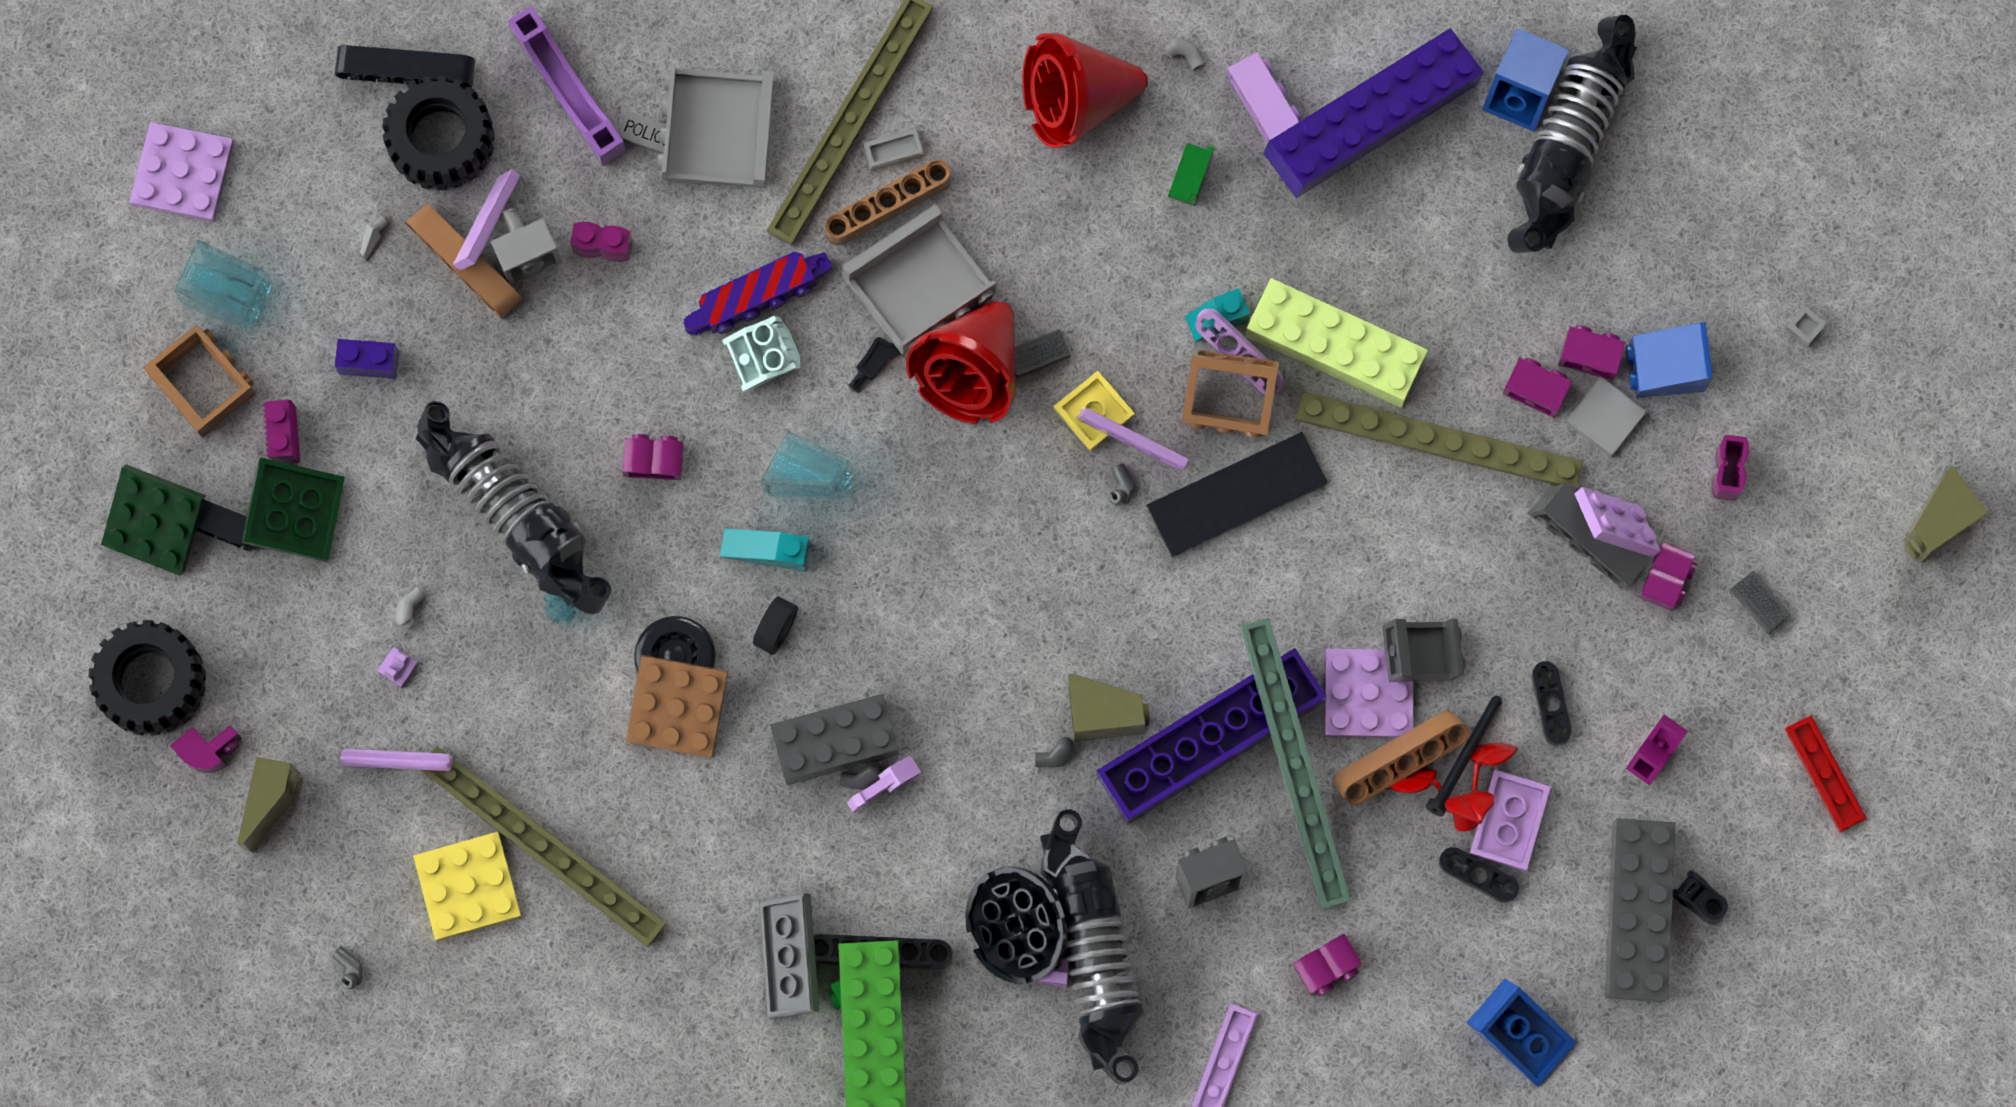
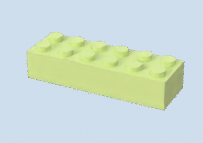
M1270 278L1254 311L1245 337L1400 408H1402L1428 351L1419 345Z

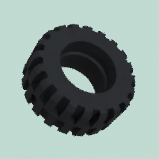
M431 76L422 78L423 83L416 85L415 81L407 85L409 90L405 93L400 90L394 96L396 103H389L386 109L388 117L383 118L382 127L385 132L383 134V141L387 152L399 173L404 174L406 179L413 184L419 182L422 188L429 190L434 185L438 191L447 190L448 184H453L455 188L463 186L461 180L468 177L472 181L476 178L477 174L475 171L478 168L484 170L488 164L486 157L492 156L494 149L492 141L495 140V132L488 109L483 99L478 97L477 92L472 87L466 88L464 82L455 79L452 83L448 77L439 76L438 81H432ZM445 111L456 114L462 119L465 126L464 136L461 142L451 151L440 155H430L419 151L415 147L412 139L413 131L419 121L425 116L434 112Z
M143 620V624H137L134 621L127 623V628L121 630L119 627L111 632L113 637L109 641L105 638L99 644L102 647L99 653L94 652L91 659L94 667L89 668L88 677L92 680L89 688L91 694L96 699L97 707L118 727L142 736L144 733H149L151 736L160 735L162 730L171 732L176 729L175 725L180 721L185 724L190 719L188 716L192 709L197 711L200 706L198 698L199 696H204L206 689L203 685V680L206 679V670L202 667L203 660L194 645L180 631L174 630L168 624L162 622L155 624L152 620ZM156 652L162 654L171 662L174 670L172 684L168 691L158 700L147 704H138L128 699L121 686L122 676L127 665L134 658L145 653Z

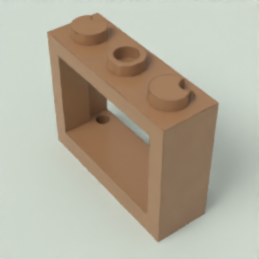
M196 324L143 367V369L198 434L203 437L250 399L255 392L250 387L254 382L244 370L238 373L232 366L236 361L226 349L220 352L214 345L218 342L216 337L208 328L202 331ZM199 343L205 347L240 388L203 420L163 374Z
M1193 348L1182 422H1186L1192 428L1216 427L1217 431L1223 433H1232L1233 430L1244 431V434L1250 437H1261V434L1268 435L1279 362ZM1199 368L1268 378L1261 421L1193 411Z

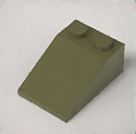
M256 757L237 842L247 852L253 853L292 804L295 794H300L303 777H299L300 772L291 763Z

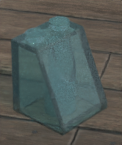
M197 240L174 292L184 306L247 330L250 323L254 324L260 312L258 304L261 297L266 298L271 282H269L270 278L266 271L203 241Z
M787 431L761 480L764 494L768 496L839 499L842 492L847 494L854 478L851 477L853 472L851 471L849 460Z

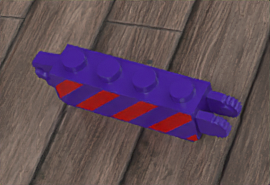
M796 251L702 294L698 302L700 309L685 316L686 318L683 322L685 331L690 336L697 335L698 333L701 334L707 330H711L712 334L716 332L725 334L735 328L734 324L745 320V322L753 321L761 315V311L767 308H771V310L778 309L787 303V299L795 295L797 298L811 293L812 287L816 286L815 281L832 270L831 263L825 252L804 258L802 253Z

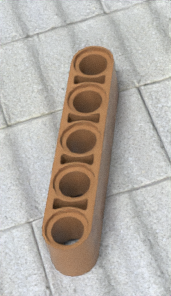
M942 160L930 161L832 214L825 222V232L828 241L834 245L846 244L944 191L951 183L949 165ZM936 171H941L946 175L939 181H935L930 177ZM914 184L921 189L916 194H909L906 192V188ZM885 198H892L896 202L890 208H885L880 203ZM862 211L868 212L871 215L866 221H859L855 217ZM835 225H842L846 228L840 235H835L831 232L832 227Z
M428 203L406 222L407 226L415 234L418 233L417 236L434 253H438L437 256L454 273L457 272L456 275L473 292H477L476 295L493 312L496 311L495 314L500 319H503L523 300L518 292L481 255L476 264L460 271L453 266L465 239Z
M1441 712L1340 770L1333 779V785L1347 803L1351 805L1360 804L1397 781L1406 778L1463 745L1469 738V728L1454 712Z

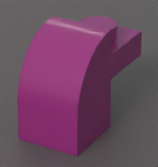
M1664 714L1625 769L1650 785L1688 731Z
M229 725L207 743L194 727H191L170 746L192 769L198 772L212 773L227 766L220 756L223 754L227 756L239 747L238 741L242 737Z

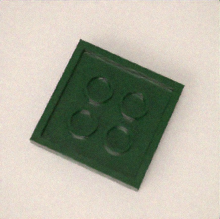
M260 457L257 462L241 543L327 562L329 560L345 477Z
M124 465L121 468L101 545L181 576L186 569L206 495L132 466Z

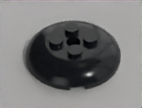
M1015 866L1001 867L985 874L974 885L967 901L965 921L967 933H972L979 948L973 951L983 966L996 977L1014 984L1034 982L1052 972L1062 958L1067 941L1065 912L1053 888L1036 873Z

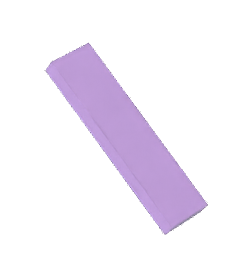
M512 169L500 175L494 183L453 263V266L460 271L476 264L520 178V174Z
M1082 408L1077 416L1079 421L1177 470L1185 468L1188 462V458L1088 408Z
M1230 1003L1192 1107H1224L1258 1013Z

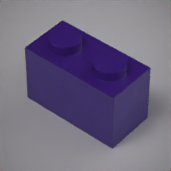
M338 339L335 368L340 375L396 379L399 350L395 343Z

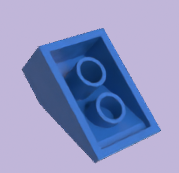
M1504 979L1466 1022L1484 1041L1537 1087L1577 1043L1519 986L1507 979Z

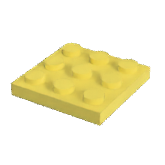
M499 832L413 856L436 941L522 917Z

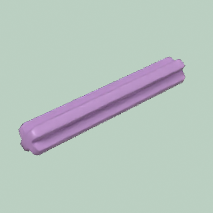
M344 749L341 752L340 761L344 766L449 771L452 769L453 758L450 754Z

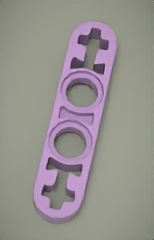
M1204 309L1197 315L1196 330L1218 352L1239 356L1252 355L1258 359L1268 360L1215 309ZM1204 318L1207 320L1215 319L1214 327L1220 331L1217 338H1214L1216 334L1214 328L1211 326L1203 327ZM1225 336H1233L1238 344L1233 349H1226L1221 344V340ZM1279 369L1274 395L1279 393L1283 386V374ZM1243 375L1265 395V378Z

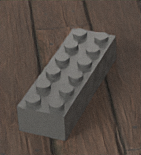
M1616 818L1613 822L1605 998L1665 1002L1668 999L1676 822Z

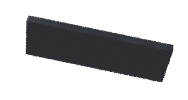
M1300 432L1147 504L1146 507L1171 557H1174L1327 485L1328 482L1303 432Z

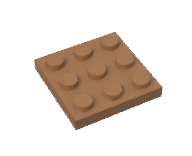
M642 655L626 742L712 758L728 671Z

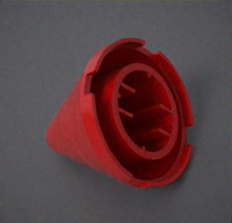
M1056 32L1038 35L1036 40L1039 41L1036 45L1028 47L1023 63L1022 91L1025 109L1033 110L1037 123L1031 125L1037 137L1046 146L1051 148L1071 146L1142 95L1148 85L1147 75L1140 67Z
M991 302L922 335L914 342L906 357V371L909 379H912L914 376L919 383L920 388L917 392L921 397L943 414L971 424H977L980 419H990L989 422L994 423L1007 414L1016 395L1015 315L1007 303Z

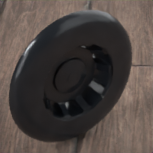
M683 616L664 617L651 623L640 635L634 652L637 672L639 671L642 655L692 664L693 659L697 658L695 665L714 668L716 658L715 646L707 630L698 622ZM678 635V639L671 640L670 636ZM683 637L690 639L689 642L685 643L682 641ZM665 638L666 642L660 645L659 642ZM695 645L697 651L692 653L691 647ZM655 648L659 650L657 656L653 655Z

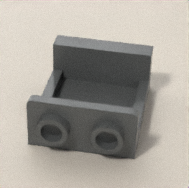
M1451 618L1444 622H1406V619H1394L1382 625L1389 682L1452 681L1464 675L1465 659L1462 656L1460 643L1462 632L1458 626L1457 618Z

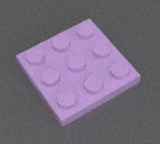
M150 122L129 203L133 206L214 222L234 140Z
M1325 650V695L1327 696L1325 701V736L1397 738L1413 729V682H1389L1385 650Z

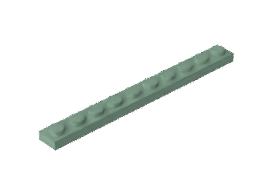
M1267 617L1240 625L1320 908L1324 909L1351 901L1270 618Z

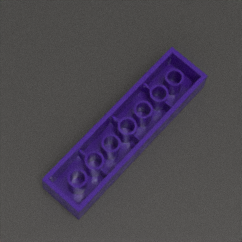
M1449 28L1269 140L1263 154L1297 199L1475 87L1484 72L1453 30Z
M1296 648L1281 656V660L1299 719L1324 704L1327 696ZM1252 674L1096 771V777L1127 825L1271 736L1254 675Z

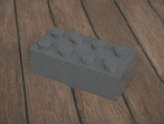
M884 694L770 724L786 785L864 765L869 761H879L900 755Z
M1227 837L1211 842L1209 849L1200 852L1199 848H1194L1182 853L1183 857L1178 861L1175 877L1188 909L1243 889L1248 871L1235 839L1228 841Z

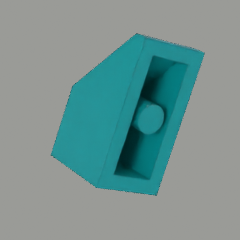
M1237 288L1210 299L1185 315L1196 343L1204 340L1195 326L1197 315L1200 311L1208 308L1215 309L1234 327L1249 322L1250 312L1240 289ZM1204 318L1203 327L1211 326L1216 330V334H1219L1220 331L1214 327L1215 319L1207 320Z

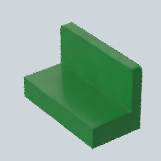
M1189 143L1186 144L1168 194L1169 198L1193 206L1196 205L1214 154L1213 145L1209 144L1208 148L1204 149Z

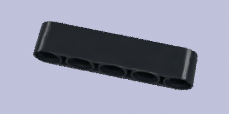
M341 45L337 49L334 75L340 79H348L350 77V80L376 82V79H378V82L404 84V81L406 84H410L415 81L416 85L423 83L422 78L431 76L432 81H438L439 76H446L452 83L455 79L464 82L467 88L472 87L475 59L462 54Z
M204 500L196 531L213 538L216 535V539L238 548L243 546V550L252 552L254 547L253 545L241 543L247 516Z
M818 934L814 936V946L818 942H825L829 945V951L826 955H815L816 963L839 965V943L899 940L900 968L944 969L952 961V950L947 942L939 939ZM907 946H913L917 949L918 954L915 959L908 961L902 958V950ZM938 947L944 948L948 953L946 959L942 962L934 961L930 956L933 949Z

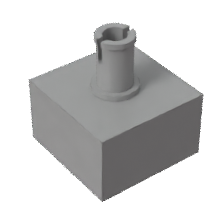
M511 208L501 213L500 217L505 224L508 234L490 242L511 286L562 263L557 247L543 218L524 226L516 208Z

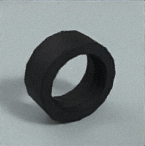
M777 596L767 608L757 627L752 642L753 645L774 655L785 641L795 621L798 606Z

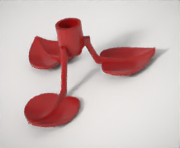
M1498 742L1478 745L1470 761L1476 762L1474 764L1471 793L1453 796L1445 802L1447 812L1453 815L1454 826L1457 831L1475 829L1478 823H1482L1486 813L1495 803V796L1492 793L1477 791L1480 767L1483 764L1486 766H1496L1506 762L1518 751L1517 746ZM1423 767L1388 788L1401 793H1417L1432 785L1439 792L1441 785L1437 779H1434L1437 776L1436 771Z

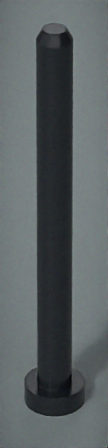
M1495 695L1490 699L1435 799L1430 798L1428 800L1426 808L1432 814L1444 816L1446 813L1445 802L1451 795L1501 706V697Z

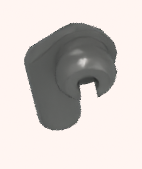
M1124 463L1111 469L1117 485L1113 492L1110 493L1109 499L1116 506L1125 505L1135 488Z
M1062 737L1058 740V744L1051 753L1035 752V767L1063 766L1073 755L1075 749L1073 741L1069 737Z
M869 761L866 763V767L858 774L842 771L839 786L860 790L868 788L879 780L880 777L878 775L881 774L880 764L876 761Z
M340 946L334 952L332 958L344 967L341 984L346 989L357 988L362 981V964Z

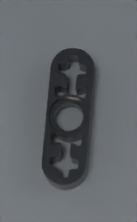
M1542 661L1534 667L1531 679L1544 737L1550 744L1559 746L1566 743L1570 738L1571 725L1559 671L1553 663ZM1542 668H1546L1547 672H1552L1553 676L1548 681L1551 688L1555 685L1557 690L1550 689L1540 693V689H1545L1546 687L1544 679L1537 676L1541 673ZM1545 697H1556L1559 700V708L1556 711L1546 710L1543 706ZM1563 715V718L1557 719L1558 727L1565 729L1561 739H1557L1556 735L1550 734V731L1554 728L1553 719L1547 721L1546 717Z
M1456 847L1447 848L1440 855L1439 866L1449 876L1501 903H1508L1517 896L1519 891L1517 881L1499 869ZM1453 854H1456L1458 856L1457 861L1463 865L1466 864V860L1472 862L1465 872V877L1459 874L1463 868L1456 865L1452 869L1447 867L1448 861L1445 859V856L1451 857ZM1475 867L1483 868L1487 873L1486 881L1483 883L1474 882L1470 876L1471 870ZM1493 874L1498 876L1495 882L1501 885L1509 882V889L1513 893L1501 896L1499 894L1501 889L1495 885H1492L1491 890L1485 887L1492 880Z

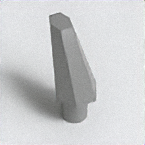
M382 216L372 224L367 222L365 225L359 251L365 261L378 240L382 237L379 233L389 224Z

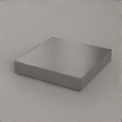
M1600 377L1565 423L1608 456L1612 457L1647 411L1604 378Z

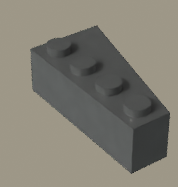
M1560 484L1548 487L1527 514L1534 519L1539 515L1548 522L1547 530L1554 535L1557 534L1562 538L1567 537L1570 540L1568 542L1569 547L1583 557L1591 556L1590 564L1620 588L1630 586L1650 562V559L1646 555L1594 539L1576 499L1575 493L1578 489L1575 486Z

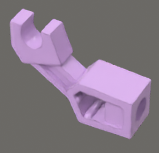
M910 755L878 775L880 780L858 792L847 804L851 811L855 812L864 804L867 805L886 789L889 793H892L913 781L921 771Z

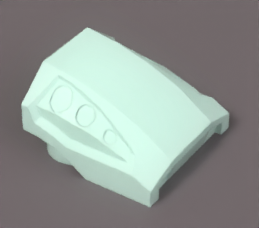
M772 316L762 322L745 327L722 340L724 345H727L742 380L743 386L741 388L743 392L753 390L792 370L800 369L799 352L790 330L779 316Z

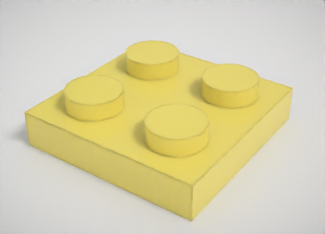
M1099 371L1095 372L1054 405V410L1090 452L1110 436L1079 421L1077 416L1082 408H1088L1122 426L1135 416L1132 409Z

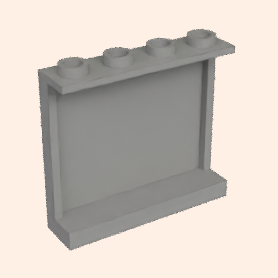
M672 63L671 72L665 73L664 89H669V99H663L662 116L667 117L666 127L661 126L660 143L665 144L664 154H658L657 171H662V179L665 181L765 188L774 71H763L762 76L676 69V63Z
M936 204L842 266V277L902 355L907 353L914 342L922 335L970 313L971 309L978 304L981 306L987 304L995 296V280L990 282L952 234L942 221V212Z

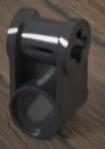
M1692 870L1687 872V878L1678 889H1673V897L1708 924L1719 923L1728 910L1725 898ZM1692 886H1694V888L1689 892V894H1686V892H1687ZM1710 902L1718 904L1721 910L1720 914L1716 916L1710 915L1706 911V904Z

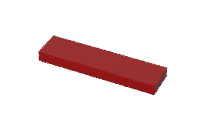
M1812 715L1786 727L1784 730L1839 833L1865 821L1867 818Z

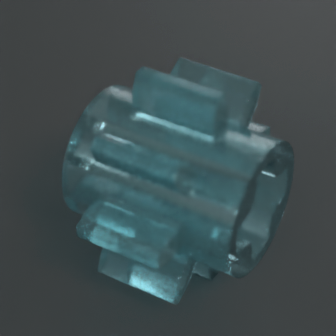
M547 594L543 598L547 603L543 611L556 624L562 620L569 624L578 615L574 610L575 607L573 605L569 607L559 596Z

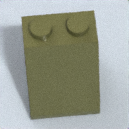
M1954 466L1948 468L1937 481L1904 538V541L1907 543L1905 544V549L1913 559L1918 558L1921 563L1973 528L1988 513Z
M1068 674L1074 742L1144 734L1145 726H1149L1150 713L1148 703L1143 704L1141 695L1076 674Z

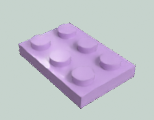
M1581 487L1575 493L1594 539L1652 558L1660 551L1655 540L1656 535L1649 527L1645 518L1646 513L1640 505L1632 504L1618 497L1614 498L1585 487Z
M1494 770L1487 792L1495 796V803L1486 813L1482 823H1478L1469 854L1526 872L1551 787Z

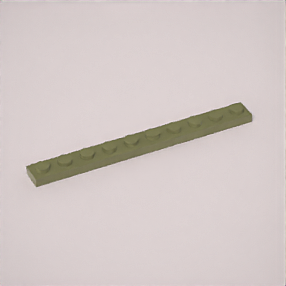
M924 0L903 1L769 225L767 233L793 246L933 11V5Z
M1304 391L1302 392L1295 420L1552 485L1571 484L1577 488L1583 464L1581 460Z
M438 746L432 751V753L447 754ZM454 758L452 769L449 771L420 770L648 948L667 925Z

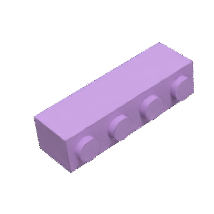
M1258 52L1230 66L1227 69V78L1268 144L1269 140L1301 121V116L1294 105L1290 107L1286 101L1287 93L1280 82L1276 83L1271 76L1273 70L1267 59H1261Z

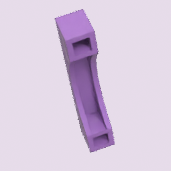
M530 6L509 19L508 23L511 32L602 167L625 153L626 148L623 140L582 85L534 8Z

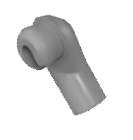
M1177 37L1171 39L1170 43L1166 44L1165 50L1167 54L1171 57H1176L1178 54L1185 56L1193 71L1205 66V62L1193 43Z
M417 587L397 604L395 620L404 630H410L415 626L416 620L412 616L413 608L426 598Z

